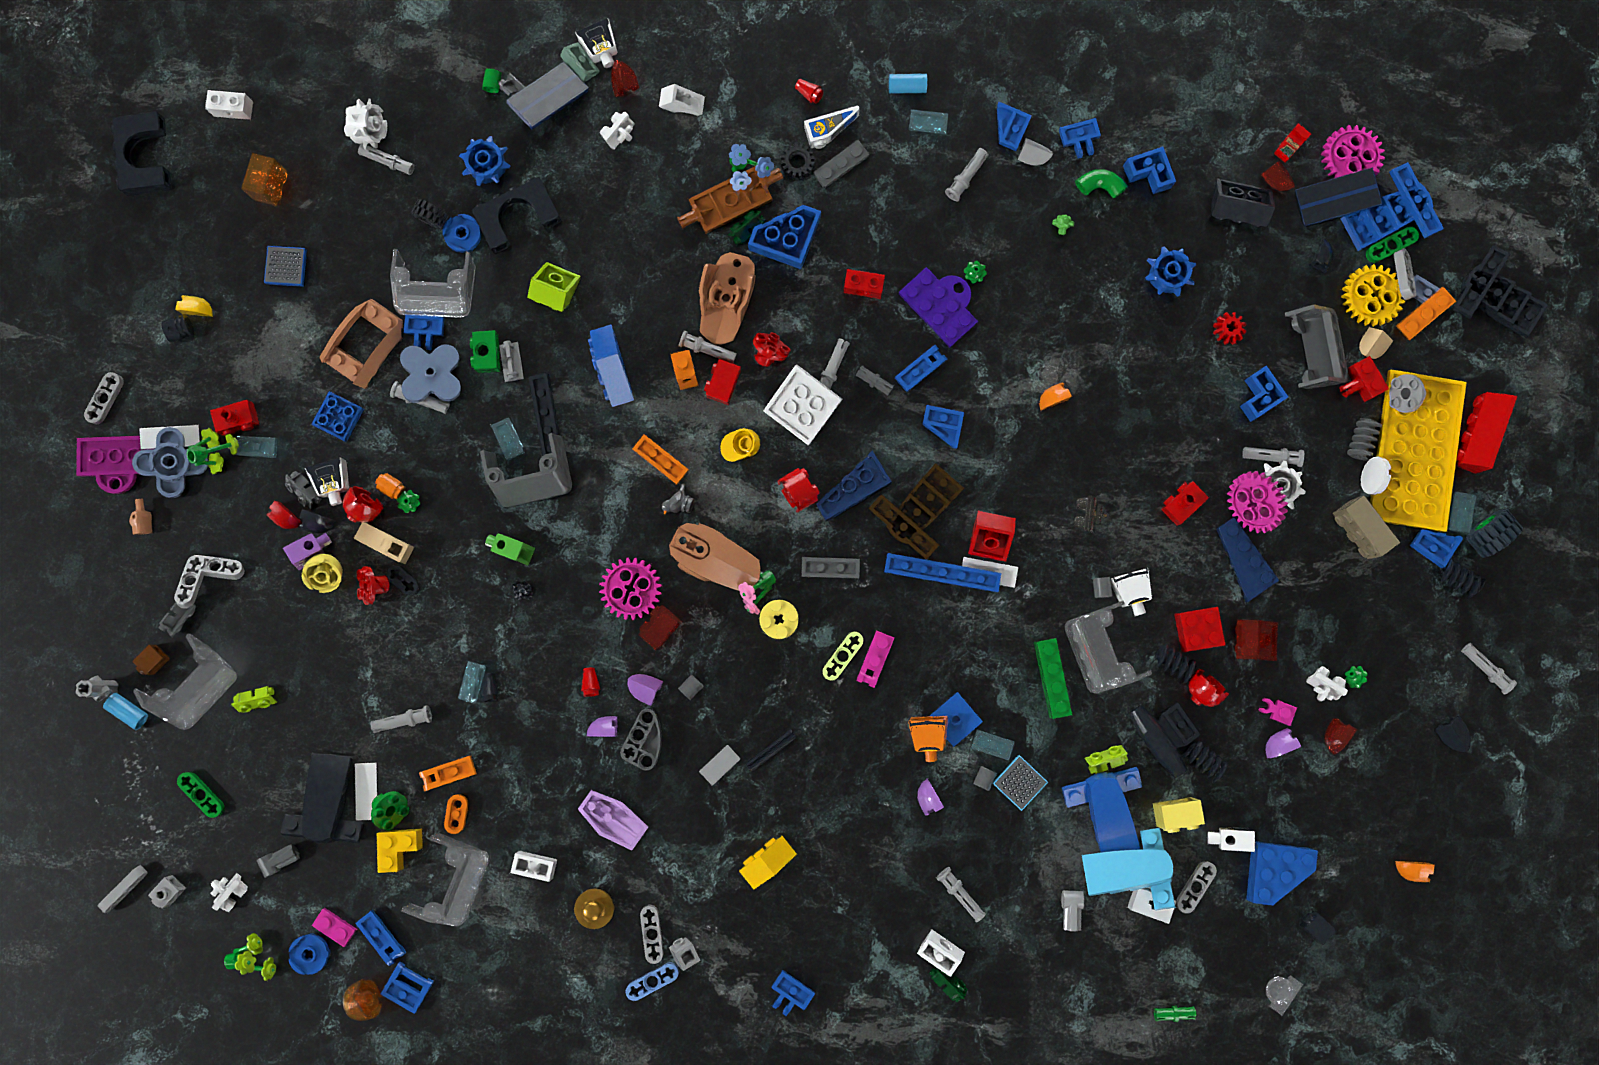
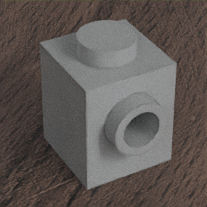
M171 875L164 877L148 896L152 899L151 901L155 906L163 909L170 906L186 887Z
M686 937L676 940L669 947L676 964L683 971L700 961L693 944Z

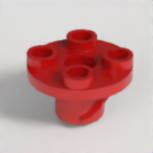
M773 332L770 334L757 333L753 339V344L758 350L757 354H754L755 360L764 367H769L774 363V360H785L789 355L790 348L780 341V337Z
M364 566L362 569L357 570V579L360 588L357 589V597L359 600H363L365 605L373 604L375 594H384L389 591L390 584L386 575L374 576L370 566Z

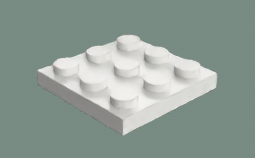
M795 365L763 411L807 445H810L840 404L842 398L800 366Z

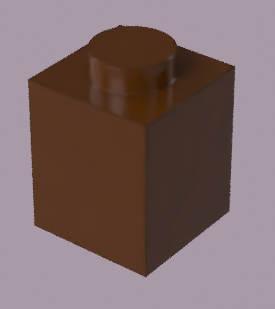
M148 645L132 662L136 665V670L142 675H154L170 658L157 645Z

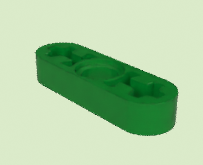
M1407 227L1372 245L1366 251L1367 260L1377 263L1393 255L1395 252L1412 245L1419 238L1417 229ZM1407 234L1412 235L1411 238H1408L1402 242L1401 238H1403ZM1389 240L1396 242L1397 248L1395 250L1388 247ZM1383 248V252L1373 256L1372 253Z
M185 772L179 775L177 779L179 788L206 816L214 818L223 814L225 810L224 803L195 773ZM190 777L191 779H190L189 782H190L192 785H190V784L185 785V782H186V779H185V778ZM199 789L204 790L206 793L203 800H199L196 796ZM211 805H217V806H218V807L216 808L217 812H211V810H212V806H211Z

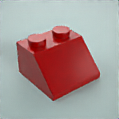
M978 511L968 554L1006 562L1015 533L1016 518Z

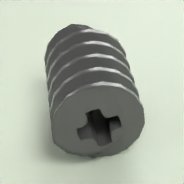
M1360 418V421L1356 422L1358 428L1354 429L1356 435L1352 436L1353 442L1350 443L1349 447L1351 449L1347 451V454L1352 458L1368 461L1369 459L1366 457L1373 456V453L1368 450L1375 449L1371 442L1378 441L1373 434H1380V431L1375 428L1382 427V424L1372 419Z

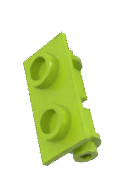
M269 686L255 689V696H253L252 691L238 693L233 697L234 703H231V705L238 712L245 713L251 711V709L269 707L271 704L277 703V701L271 696L274 695L273 687L269 688Z
M1119 745L1112 746L1102 752L1093 753L1086 757L1085 760L1089 764L1090 773L1097 774L1108 770L1107 763H1110L1111 768L1124 765L1128 761V754Z

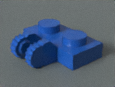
M1096 118L1059 128L1063 147L1074 145L1077 158H1082L1083 156L1080 145L1085 142L1088 155L1094 154L1091 140L1101 137Z
M405 314L404 333L414 335V346L421 347V335H426V350H431L433 336H443L445 318L443 316Z
M784 970L781 971L771 987L780 993L772 1006L773 1008L779 1007L784 997L790 1000L782 1013L785 1016L788 1015L794 1004L805 1010L815 995L813 990Z

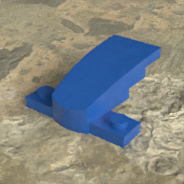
M1408 162L1389 172L1399 190L1398 192L1382 197V205L1348 214L1340 218L1357 251L1380 241L1415 220L1424 238L1444 229L1433 209V202L1429 192L1419 183Z
M1137 767L1115 773H1097L1083 782L1062 787L1067 808L1089 802L1091 820L1094 825L1095 837L1100 853L1140 850L1134 823L1123 792L1142 787Z

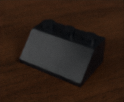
M1222 179L1216 180L1211 204L1212 216L1217 219H1230L1237 223H1250L1256 227H1268L1275 209L1271 189Z

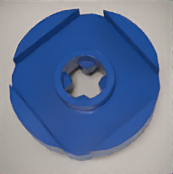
M459 214L446 221L443 227V237L452 250L460 253H470L480 243L482 230L473 217ZM465 229L466 236L460 238L458 231Z
M313 933L303 935L297 938L289 948V964L299 974H315L326 966L331 951L322 937ZM306 949L313 952V958H305Z

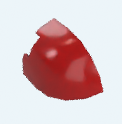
M274 501L269 507L272 511L267 513V516L281 528L293 529L303 523L278 501Z

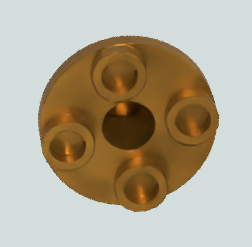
M597 888L586 890L576 900L574 907L575 916L578 922L586 928H601L613 916V901L603 890Z

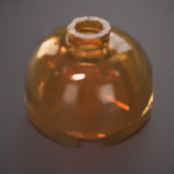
M363 979L351 984L343 995V1008L351 1019L356 1021L370 1020L380 1013L382 1003L379 1004L378 997H381V993L377 985L372 980L366 981Z

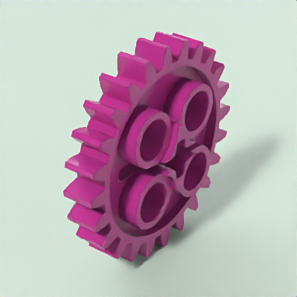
M1348 125L1345 130L1341 127L1338 132L1335 131L1326 140L1327 143L1323 146L1325 150L1321 153L1322 156H1325L1321 162L1327 163L1324 170L1330 169L1328 176L1334 174L1335 178L1372 167L1374 174L1377 175L1380 172L1379 169L1383 167L1381 162L1385 159L1384 156L1380 155L1385 151L1384 149H1379L1382 142L1376 143L1375 141L1378 136L1372 138V130L1365 133L1366 128L1363 127L1359 130L1358 125L1353 129ZM1351 140L1355 141L1357 146H1354ZM1337 152H1340L1343 157H1339ZM1363 155H1367L1369 160H1366ZM1349 166H1352L1355 169V172L1351 171L1349 169Z
M1249 471L1238 476L1237 479L1233 480L1234 484L1229 486L1231 491L1227 493L1232 497L1227 500V502L1232 503L1229 509L1235 511L1232 516L1239 517L1237 522L1242 521L1243 528L1249 526V531L1256 529L1257 533L1261 531L1266 533L1277 528V526L1282 524L1281 521L1286 518L1283 514L1288 512L1287 509L1283 508L1288 505L1287 502L1283 501L1286 495L1280 493L1283 487L1277 488L1278 481L1272 483V476L1265 478L1264 472L1259 475L1258 471L1253 473Z
M626 558V563H623L621 559L619 560V566L612 563V571L606 569L609 575H602L606 581L599 584L604 587L599 593L605 594L601 601H608L605 608L612 607L610 610L611 614L618 611V618L624 614L625 620L628 619L629 615H631L632 620H635L636 614L643 618L642 612L649 615L648 608L655 609L653 602H660L656 595H662L661 592L657 591L662 585L656 583L661 579L660 577H654L657 571H649L652 565L649 564L644 567V560L638 564L637 558H634L633 563H631L629 558ZM625 571L631 573V578L628 581H623L621 578L622 573ZM636 573H639V576L633 585V588H635V592H630L627 599V603L623 605V601L629 592V590H627L626 588L627 586H631L633 584ZM640 580H648L649 584L646 589H640ZM616 589H622L623 596L620 599L614 598L613 593ZM635 596H638L641 601L637 607L631 605V599Z

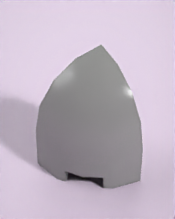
M1025 138L1018 160L1036 166L1047 162L1053 153L1045 146Z

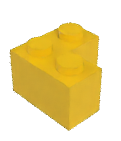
M422 829L378 832V873L403 870V852L422 849Z
M783 836L777 840L772 838L765 844V850L761 848L743 862L745 866L739 872L753 889L776 875L797 855Z

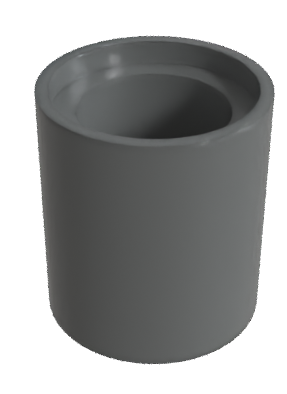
M1110 577L1093 579L1095 598L1112 597Z
M691 674L678 689L691 700L704 685Z
M981 766L973 784L989 791L997 773Z

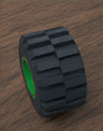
M1502 509L1492 513L1472 528L1466 540L1484 558L1494 555L1512 543L1522 532L1523 526L1508 509Z

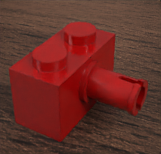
M1371 356L1348 367V374L1352 381L1339 387L1340 392L1348 389V391L1342 393L1344 397H1348L1358 391L1364 402L1389 389Z
M249 400L210 410L215 431L224 436L228 434L234 435L235 431L239 430L248 431L253 429V426L259 425L254 403Z
M1193 481L1188 484L1184 482L1177 489L1179 492L1174 497L1171 495L1163 502L1165 506L1161 510L1177 526L1182 524L1209 498Z

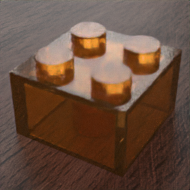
M252 153L242 190L255 201L276 206L282 196L281 188L283 183L286 182L287 171L274 158Z

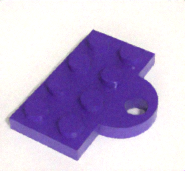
M926 267L898 293L949 348L978 323L974 316L966 309L971 299L970 287L964 279L958 276H946L938 280ZM956 284H960L964 287V291L956 293L953 287Z

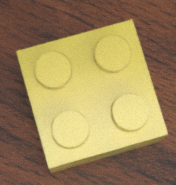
M1189 797L1153 803L1156 825L1163 829V831L1174 833L1179 832V828L1192 830L1198 829L1201 824H1205L1201 800Z

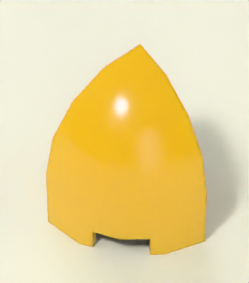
M182 295V301L177 302L175 310L182 314L213 317L210 304L203 298Z

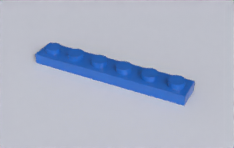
M887 553L884 573L997 593L999 592L1002 574Z

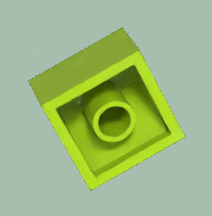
M546 262L532 277L527 298L562 312L570 303L581 276Z

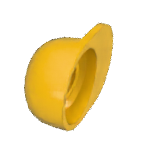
M746 428L738 429L723 438L720 448L721 454L727 461L731 462L751 457L758 452L760 439L753 430Z

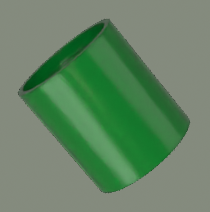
M485 69L482 89L489 93H498L500 88L498 84L501 81L502 73L495 69Z

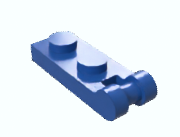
M936 345L932 346L895 376L897 382L906 392L947 361L946 356L941 355ZM930 356L936 359L934 363L929 359Z
M371 910L355 923L388 966L395 963L396 958L406 954L404 947L397 942L374 910ZM389 946L394 950L391 953H388L386 950Z

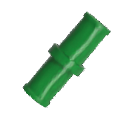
M1194 1006L1154 1008L1155 1021L1172 1020L1173 1022H1178L1179 1020L1196 1019Z

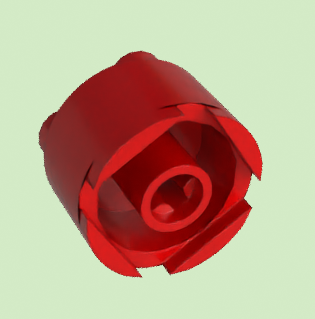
M797 468L778 480V484H782L784 487L781 490L784 497L792 508L797 507V513L818 501V495L820 494L816 485H811L808 480L809 474L804 468Z

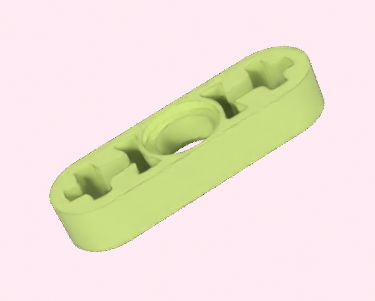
M851 632L823 668V675L826 679H837L863 644V637L860 633ZM851 636H858V642L860 643L859 645L854 644L851 649L855 650L853 653L843 647L845 643L847 646L851 643L849 639ZM844 650L848 653L847 661L841 662L838 660L837 654L839 651ZM835 659L843 667L841 669L837 667L835 669L837 674L828 677L826 669L827 667L832 668L834 666V663L831 661Z

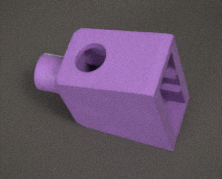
M311 533L285 546L283 549L291 563L298 570H301L309 558L317 554H325L322 548L332 543L327 533L317 538Z

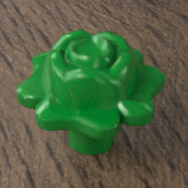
M978 261L974 263L969 262L968 266L964 269L965 278L973 284L977 281L982 282L983 277L987 274L985 265L980 264Z
M412 490L402 491L401 496L397 498L398 508L403 509L405 513L415 512L416 507L420 505L419 495L414 494Z
M1352 666L1345 673L1346 683L1351 688L1355 686L1360 688L1363 683L1367 682L1366 676L1368 673L1361 666L1357 668Z

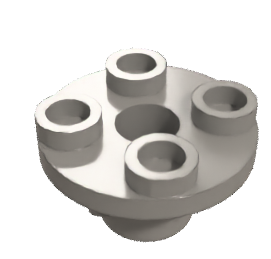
M1404 374L1392 379L1389 390L1390 407L1402 413L1416 411L1426 397V389L1423 382L1412 374Z

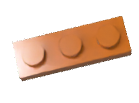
M1441 287L1398 323L1396 327L1408 340H1411L1454 304L1456 300L1444 287Z
M645 434L632 448L676 485L679 484L689 471L688 468Z

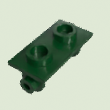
M750 211L744 216L745 220L739 224L738 222L730 228L731 232L727 235L735 237L733 241L736 245L743 244L751 236L748 232L749 228L753 232L755 226L766 222L762 215L758 216L761 213L760 211Z
M935 967L929 972L930 978L939 987L944 984L947 985L943 991L952 1001L958 1002L961 998H965L968 989L965 983L954 974L950 977Z

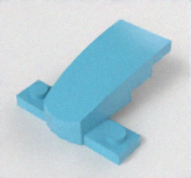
M1160 828L1140 831L1143 850H1124L1082 855L1089 896L1105 893L1113 894L1128 890L1135 891L1151 887L1155 911L1176 908L1171 887L1173 863L1169 854L1164 850Z

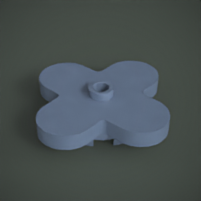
M441 345L431 354L426 353L418 346H409L402 351L400 355L401 364L410 373L402 384V393L406 400L412 403H419L426 399L429 394H434L443 401H453L460 395V382L451 374L459 363L458 351L453 346Z
M166 427L159 431L156 437L155 449L141 450L135 454L132 460L133 468L137 473L143 476H156L157 489L167 498H176L183 493L186 476L200 475L208 468V465L195 466L194 463L188 461L186 455L188 449H185L184 436L178 429L173 427ZM170 460L175 461V463L172 466L168 465V462Z

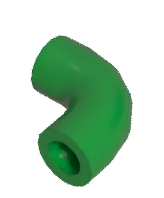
M1106 169L1092 170L1075 180L1077 188L1084 195H1088L1096 188H1102L1115 199L1128 188V185L1115 172Z

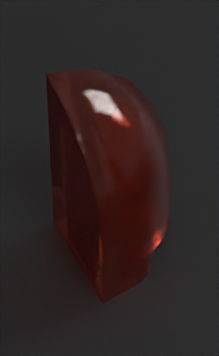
M615 60L611 72L615 97L624 96V92L631 89L632 92H635L639 85L634 71L624 62Z
M1280 161L1261 174L1273 189L1284 191L1295 187L1291 176Z
M1334 718L1325 733V743L1328 750L1333 755L1340 752L1351 740L1357 729L1349 724L1346 726L1341 720Z

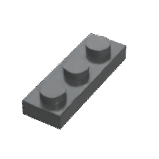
M857 140L815 170L813 175L825 189L867 159L869 153L860 141Z
M802 557V577L859 579L860 559Z

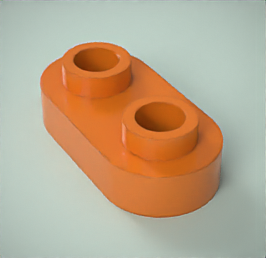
M453 795L448 800L444 827L451 834H457L465 827L468 800L464 795ZM457 800L462 803L460 808L456 806ZM454 820L459 822L458 827L453 826Z

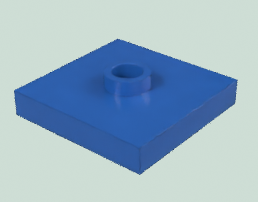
M958 692L930 715L948 716L946 739L953 747L983 722Z

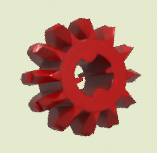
M1226 312L1223 314V317L1219 316L1217 322L1213 324V327L1217 329L1213 334H1219L1217 341L1224 339L1225 345L1229 341L1232 345L1237 340L1241 341L1243 339L1242 335L1246 333V330L1243 329L1246 323L1240 322L1242 316L1236 318V313L1234 312L1231 315ZM1228 325L1231 326L1230 329H1233V331L1230 332V331L1228 330L1229 328H1227V326H1228Z

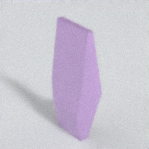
M593 790L589 792L578 808L600 836L630 850H633L648 828L623 802Z

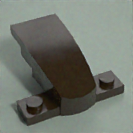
M935 463L911 493H909L899 508L881 494L869 509L887 524L889 532L895 539L909 544L927 560L939 544L923 530L946 509L964 487Z

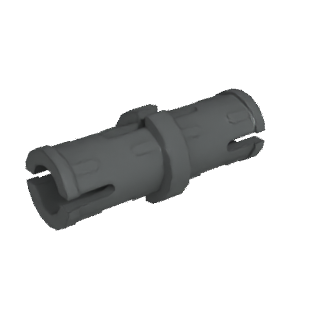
M861 366L856 374L857 377L869 383L871 388L875 387L887 396L894 387V385L880 378L881 375L878 373L874 374L864 366Z

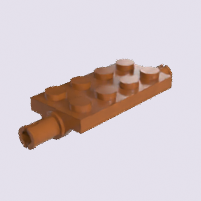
M756 166L745 171L752 180L745 190H733L730 179L690 198L689 202L692 206V211L677 217L682 229L698 221L707 234L773 201L768 188L769 185L784 179L780 169L777 168L771 171L768 177L759 178L758 172L755 170Z

